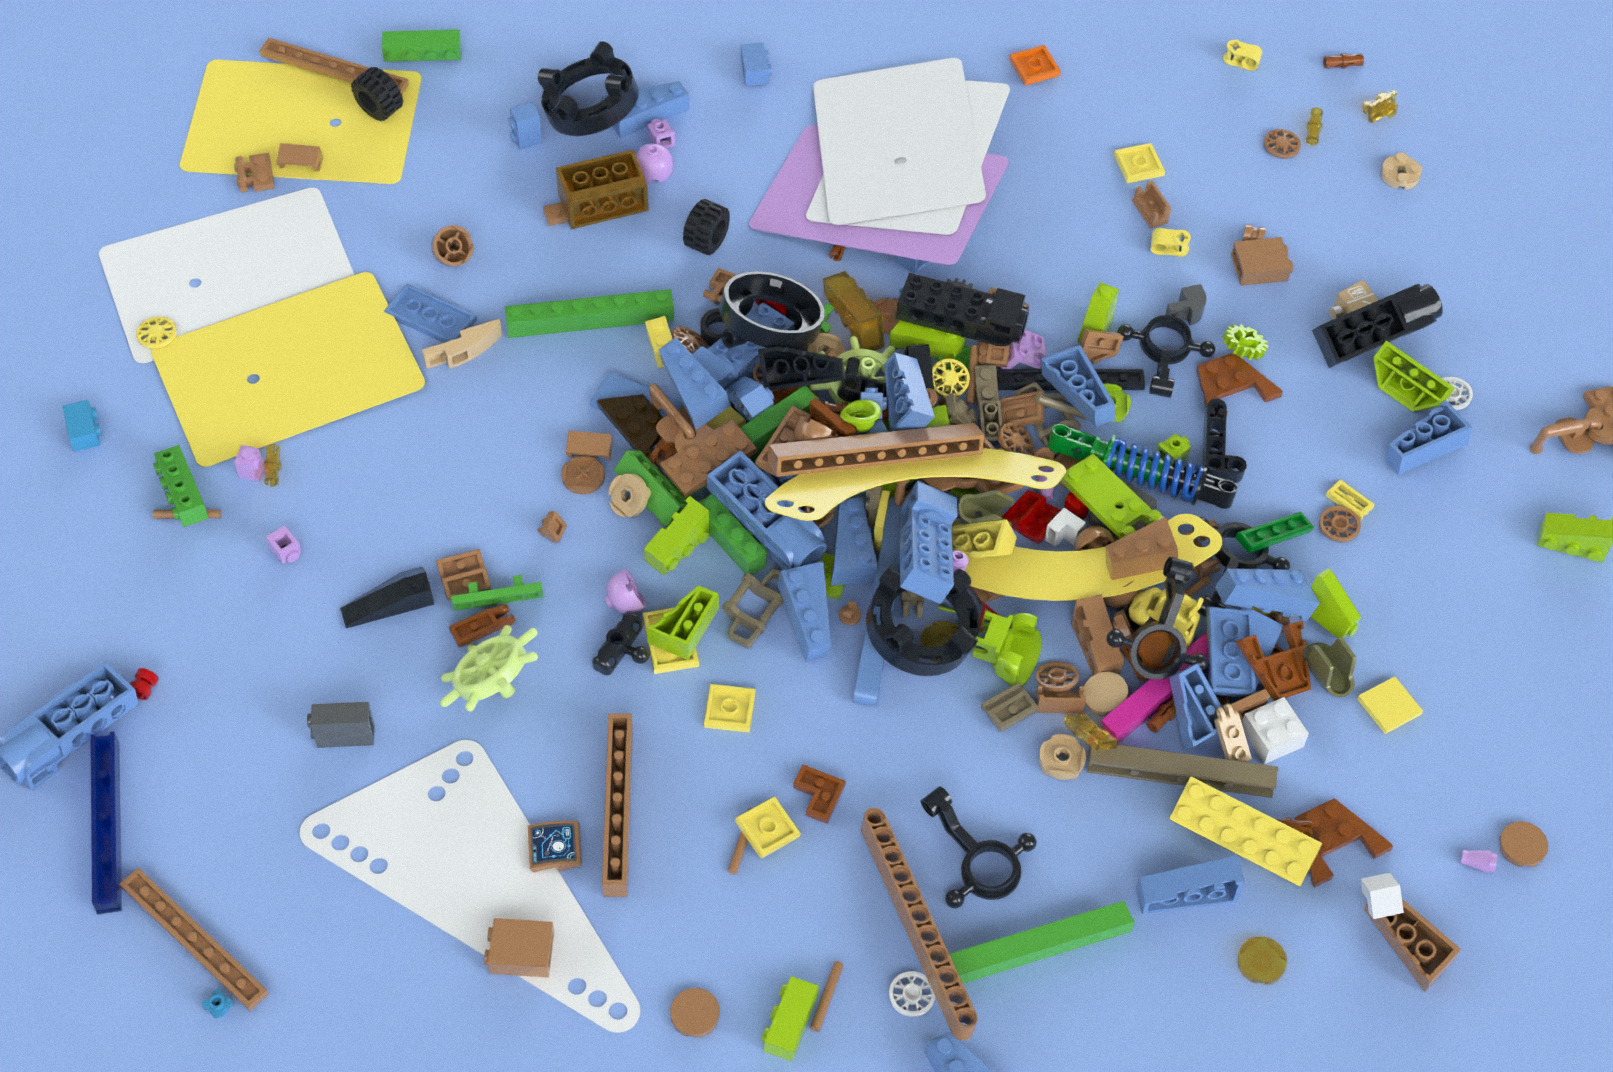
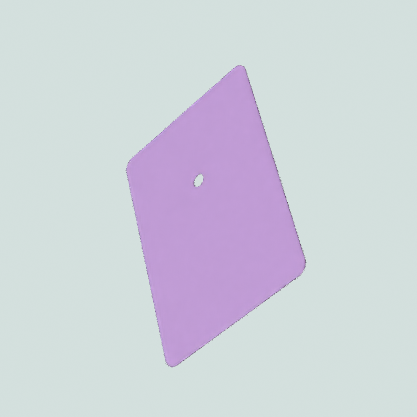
M810 125L801 133L750 219L749 226L754 230L943 265H952L962 255L1009 161L1005 156L986 153L981 166L986 198L982 202L966 206L958 230L950 235L812 222L806 218V213L824 173L818 125Z

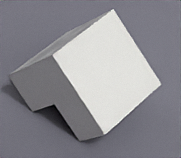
M1063 508L1047 525L1045 541L1055 548L1063 539L1074 546L1077 536L1085 529L1086 522Z
M1391 873L1361 879L1362 893L1367 898L1369 914L1373 919L1403 913L1400 884Z

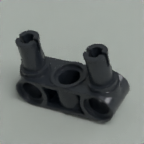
M855 357L848 358L845 371L846 380L840 381L837 390L839 398L851 403L860 400V391L865 392V388H878V392H882L883 397L887 398L886 383L858 376L860 360Z

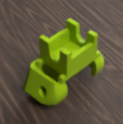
M986 611L984 619L991 622H984L982 632L986 633L984 639L976 637L978 639L976 645L983 647V650L974 647L972 657L993 663L992 668L996 669L995 674L1010 687L1017 683H1020L1021 687H1023L1031 678L1041 652L1042 638L1040 632L1036 629L1038 617L1030 613H1018L1009 615L1006 618Z

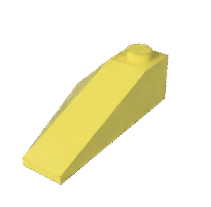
M1007 520L951 526L952 551H961L969 557L984 558L1012 554L1017 539Z

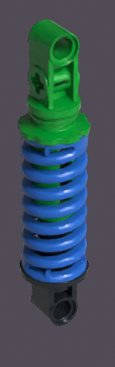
M1056 424L1052 427L1047 446L1055 453H1061L1077 460H1084L1094 454L1112 472L1114 470V474L1119 479L1124 474L1126 475V481L1129 483L1134 478H1137L1138 486H1143L1145 482H1148L1150 490L1155 489L1158 482H1160V493L1164 494L1169 486H1171L1170 496L1174 498L1182 490L1181 499L1191 503V505H1195L1198 500L1222 509H1228L1232 506L1238 489L1237 485L1231 480L1207 474L1208 466L1196 464L1194 469L1196 471L1193 473L1194 466L1192 462H1187L1184 469H1181L1182 459L1177 458L1171 466V456L1169 454L1160 459V452L1157 450L1152 455H1149L1148 447H1143L1141 452L1137 451L1138 445L1136 443L1127 448L1126 440L1115 435L1109 441H1106L1101 436H1093L1063 424Z

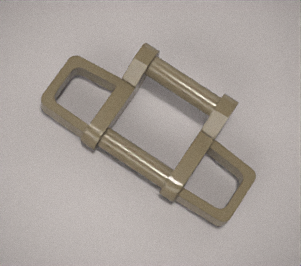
M1032 383L1015 392L1017 396L1032 391H1041L1043 396L1065 403V398L1061 393L1046 394L1037 383ZM1060 411L1065 420L1057 424H1063L1078 431L1081 429V424L1078 420L1074 419L1073 415ZM1042 423L1033 424L1038 432L1039 440L1048 448L1047 445L1053 426L1045 429ZM1053 452V453H1054V459L1056 458L1057 455H1059V454H1061V453H1055V452Z
M772 569L761 583L753 575L745 573L741 579L742 583L729 601H725L722 609L734 621L728 631V638L731 641L745 648H751L760 634L766 629L765 625L775 610L784 603L780 593L766 587L772 579L779 578L780 571ZM748 589L754 595L770 602L758 620L741 612L736 606ZM739 625L754 632L749 639H744L734 634Z

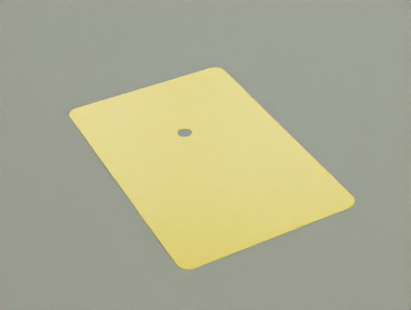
M212 60L206 66L182 153L180 168L186 172L237 175L234 168L236 157L242 156L244 162L247 163L250 162L249 156L269 153L273 177L395 184L402 177L422 77L415 71L381 69L386 73L408 79L409 85L402 94L403 106L385 121H377L359 106L353 96L350 82L284 63ZM339 119L341 124L333 127L330 125V121ZM280 143L319 146L323 155L320 171H315V168L310 166L285 164L284 168H280V165L276 163ZM247 172L246 175L252 176V173Z
M362 272L175 337L168 345L151 350L154 362L198 465L202 467L215 465L237 457L241 445L259 449L413 393L424 387L425 379L394 316L384 312L389 305L373 274ZM252 374L260 377L259 381L255 384L247 381V378Z

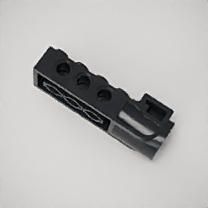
M909 273L897 302L896 319L1003 347L1008 346L1012 342L1020 344L1028 319L1029 307L1024 305V294L997 288L995 294H990Z
M1419 283L1324 323L1313 329L1312 332L1328 367L1331 368L1380 347L1385 341H1394L1435 323L1436 319L1442 315V303L1438 293L1431 285L1424 284L1421 286Z

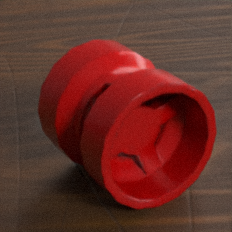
M139 668L135 674L136 679L130 685L135 689L138 699L148 700L152 693L151 688L156 686L159 677L148 669Z

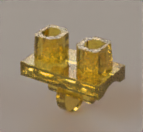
M1392 90L1387 94L1381 92L1377 94L1375 101L1367 100L1363 103V113L1368 114L1369 122L1374 123L1384 116L1392 118L1396 115V109H1398V104L1395 100L1397 96L1396 91Z

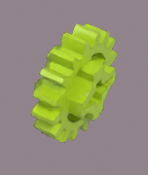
M1235 324L1232 327L1228 326L1222 337L1224 339L1223 343L1228 345L1227 349H1232L1233 354L1240 356V358L1245 356L1248 360H1251L1252 357L1258 360L1263 358L1268 349V345H1266L1267 340H1263V335H1258V331L1249 326L1244 328L1242 324L1239 327Z

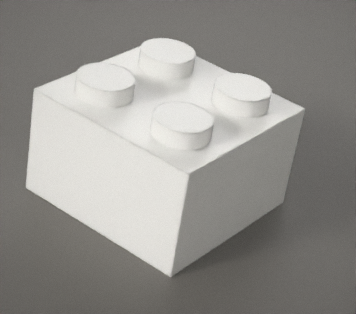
M1285 697L1245 713L1242 720L1244 734L1264 764L1303 748L1309 735Z

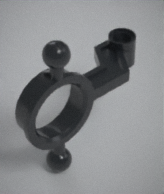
M1157 316L1142 331L1133 330L1128 324L1121 325L1117 330V333L1124 336L1123 341H1128L1131 338L1139 339L1143 352L1150 359L1158 362L1157 375L1152 377L1149 394L1171 398L1174 387V379L1169 378L1170 368H1168V364H1176L1183 361L1191 350L1199 352L1203 357L1213 356L1216 350L1215 345L1210 341H1204L1201 344L1195 343L1191 337L1188 325L1175 316ZM1160 327L1174 329L1182 336L1184 346L1178 350L1162 349L1151 341L1149 333Z
M1199 517L1210 525L1209 521L1206 518ZM1229 522L1223 524L1219 529L1214 528L1222 537V547L1214 555L1225 567L1224 572L1226 569H1256L1257 566L1264 563L1277 570L1290 569V563L1286 558H1274L1268 555L1269 547L1254 551L1256 558L1251 560L1238 558L1226 549L1223 538H1235L1238 532L1253 527L1240 522ZM1215 589L1211 597L1205 595L1201 608L1197 612L1206 617V609L1208 607L1225 608L1226 605L1220 602L1221 597Z
M1171 556L1168 557L1163 568V575L1167 577L1165 580L1167 599L1158 622L1141 626L1131 638L1125 637L1117 629L1111 630L1106 636L1108 645L1113 648H1118L1122 645L1129 647L1130 660L1135 670L1142 676L1154 680L1164 679L1173 675L1180 669L1183 663L1189 665L1198 663L1202 671L1208 666V659L1205 655L1200 653L1193 656L1186 654L1185 639L1173 627L1185 596L1183 582L1187 583L1190 580L1194 566L1191 562ZM1161 631L1170 634L1175 644L1174 653L1170 660L1164 665L1155 668L1142 665L1138 658V648L1142 640L1153 632Z
M938 786L920 800L923 809L929 816L935 817L938 814L945 831L967 853L961 866V877L964 886L959 890L952 889L947 892L945 901L949 907L954 909L961 907L964 903V897L969 893L982 899L997 900L1008 896L1017 888L1021 879V865L1017 856L1023 851L1029 852L1036 847L1037 841L1033 834H1021L1017 841L1018 844L1012 848L996 840H986L977 843L960 825L954 809L950 805L952 804V799L943 787ZM984 852L1000 853L1010 861L1013 869L1012 874L1006 882L1000 885H983L971 874L970 865L974 858Z

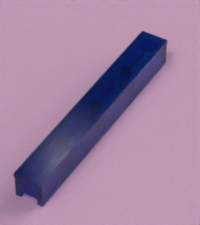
M114 731L106 736L96 737L95 734L90 735L92 904L97 915L122 911V888L120 887L122 882L119 740Z

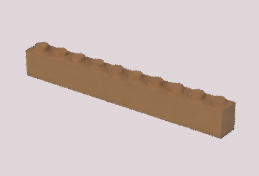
M975 423L770 444L768 465L775 476L780 477L977 455L983 452L984 434Z

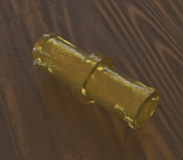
M1317 107L1311 109L1310 120L1306 127L1308 130L1306 143L1309 145L1318 144L1319 133L1323 126L1321 123L1323 110Z
M271 444L266 448L267 454L263 466L265 469L264 483L268 486L270 480V487H274L279 483L281 449L277 445L275 451V444Z

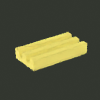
M1341 479L1326 493V497L1337 505L1355 512L1360 521L1375 505Z

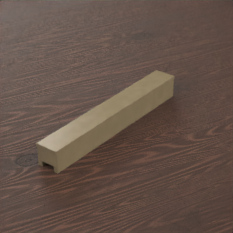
M1091 741L1088 751V773L1181 786H1186L1190 777H1193L1219 791L1268 798L1273 797V790L1276 789L1278 766Z

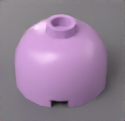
M656 143L646 144L635 154L646 182L652 183V180L663 182L673 173L671 153L663 145Z
M623 569L613 575L606 586L608 595L605 596V600L611 609L615 607L622 614L628 612L636 613L647 607L642 593L639 594L637 583L627 569Z

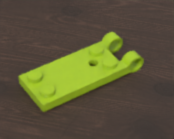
M1094 454L1067 469L1066 474L1061 479V482L1119 539L1135 532L1136 530L1132 525L1141 519L1146 525H1149L1163 518L1158 510H1152ZM1120 505L1123 506V508L1118 509L1115 506Z

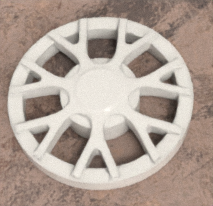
M1457 377L1442 378L1455 387V390L1446 401L1448 403L1449 401L1454 402L1455 405L1451 406L1455 410L1467 407L1473 397L1470 385ZM1456 383H1459V384H1461L1462 386L1459 388V387L1456 386L1455 384H1456ZM1468 391L1469 395H1461L1462 392ZM1461 399L1465 401V403L1462 404L1458 400Z
M909 971L898 975L892 981L889 988V999L896 1011L905 1016L916 1017L923 1015L931 1009L935 1001V995L927 977L919 972ZM907 977L909 984L904 986L901 979ZM916 977L923 980L921 986L914 983ZM930 988L931 994L922 995V990ZM893 989L903 990L902 995L894 994ZM901 999L906 1002L902 1007L896 1003ZM921 999L929 1003L925 1008L919 1004ZM909 1004H915L916 1011H908Z

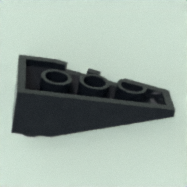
M782 346L758 349L765 388L768 387L770 391L846 380L843 358Z
M419 567L395 575L344 605L340 610L345 628L347 629L434 605L426 572L423 567Z

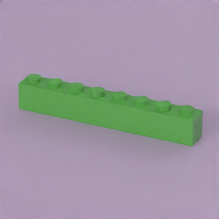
M671 289L505 306L508 338L645 324V321L663 316L666 317L667 322L674 321Z

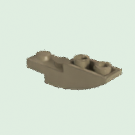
M996 365L975 366V401L979 429L988 441H999L998 432L1003 425Z

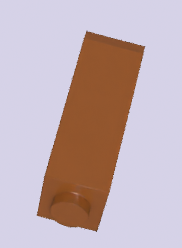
M1151 617L1146 621L1145 624L1158 621ZM1139 625L1137 628L1132 630V634L1127 637L1131 638L1135 631L1139 629L1141 626ZM1161 631L1147 635L1138 648V658L1141 664L1150 668L1160 667L1172 644L1173 637ZM1122 645L1121 647L1139 681L1147 679L1133 667L1130 660L1129 647Z

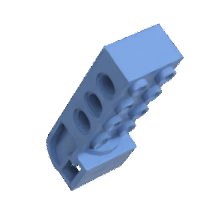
M765 303L760 304L746 316L748 319L766 327L779 330H795V323ZM720 338L710 348L706 349L701 346L692 355L725 390L744 376L752 377L754 367L760 364L758 349L765 347L747 341L746 344L727 348L723 344L722 338Z
M741 450L707 475V489L770 551V558L782 570L817 563L822 559L827 545L824 543V536L819 527L812 520H799L774 513L767 509L765 500L778 487ZM787 500L777 502L781 507H791L794 505L791 501Z
M919 481L916 482L905 498L899 514L900 587L941 604L954 586L951 526L957 517V498Z
M105 661L2 735L0 738L1 770L16 785L19 786L21 783H24L30 790H33L58 772L57 764L139 705L135 689Z

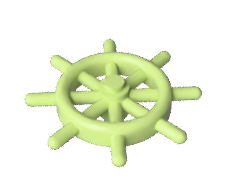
M852 336L849 340L851 350L838 356V358H843L844 370L846 371L848 358L855 357L860 360L858 376L886 383L885 376L875 377V374L879 370L885 374L884 364L895 352V347L888 346L882 354L873 350L860 349L857 337ZM820 351L818 354L825 355L826 353L824 351ZM840 381L810 385L811 390L828 389L832 399L837 404H842V402L851 403L839 398L837 390Z
M505 625L499 636L489 638L477 646L469 644L467 646L468 653L461 659L455 670L441 676V680L444 683L452 681L455 689L440 700V705L447 707L461 696L463 699L468 700L465 708L470 712L474 710L478 700L487 698L498 691L504 699L512 696L515 688L510 682L518 675L525 663L536 661L538 658L537 653H526L523 647L537 635V630L531 628L516 639L510 636L511 626Z

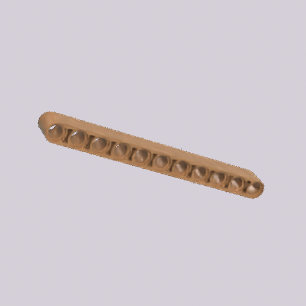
M878 808L867 809L864 814L861 833L951 1033L958 1040H968L972 1037L978 1020L975 1009L884 812Z

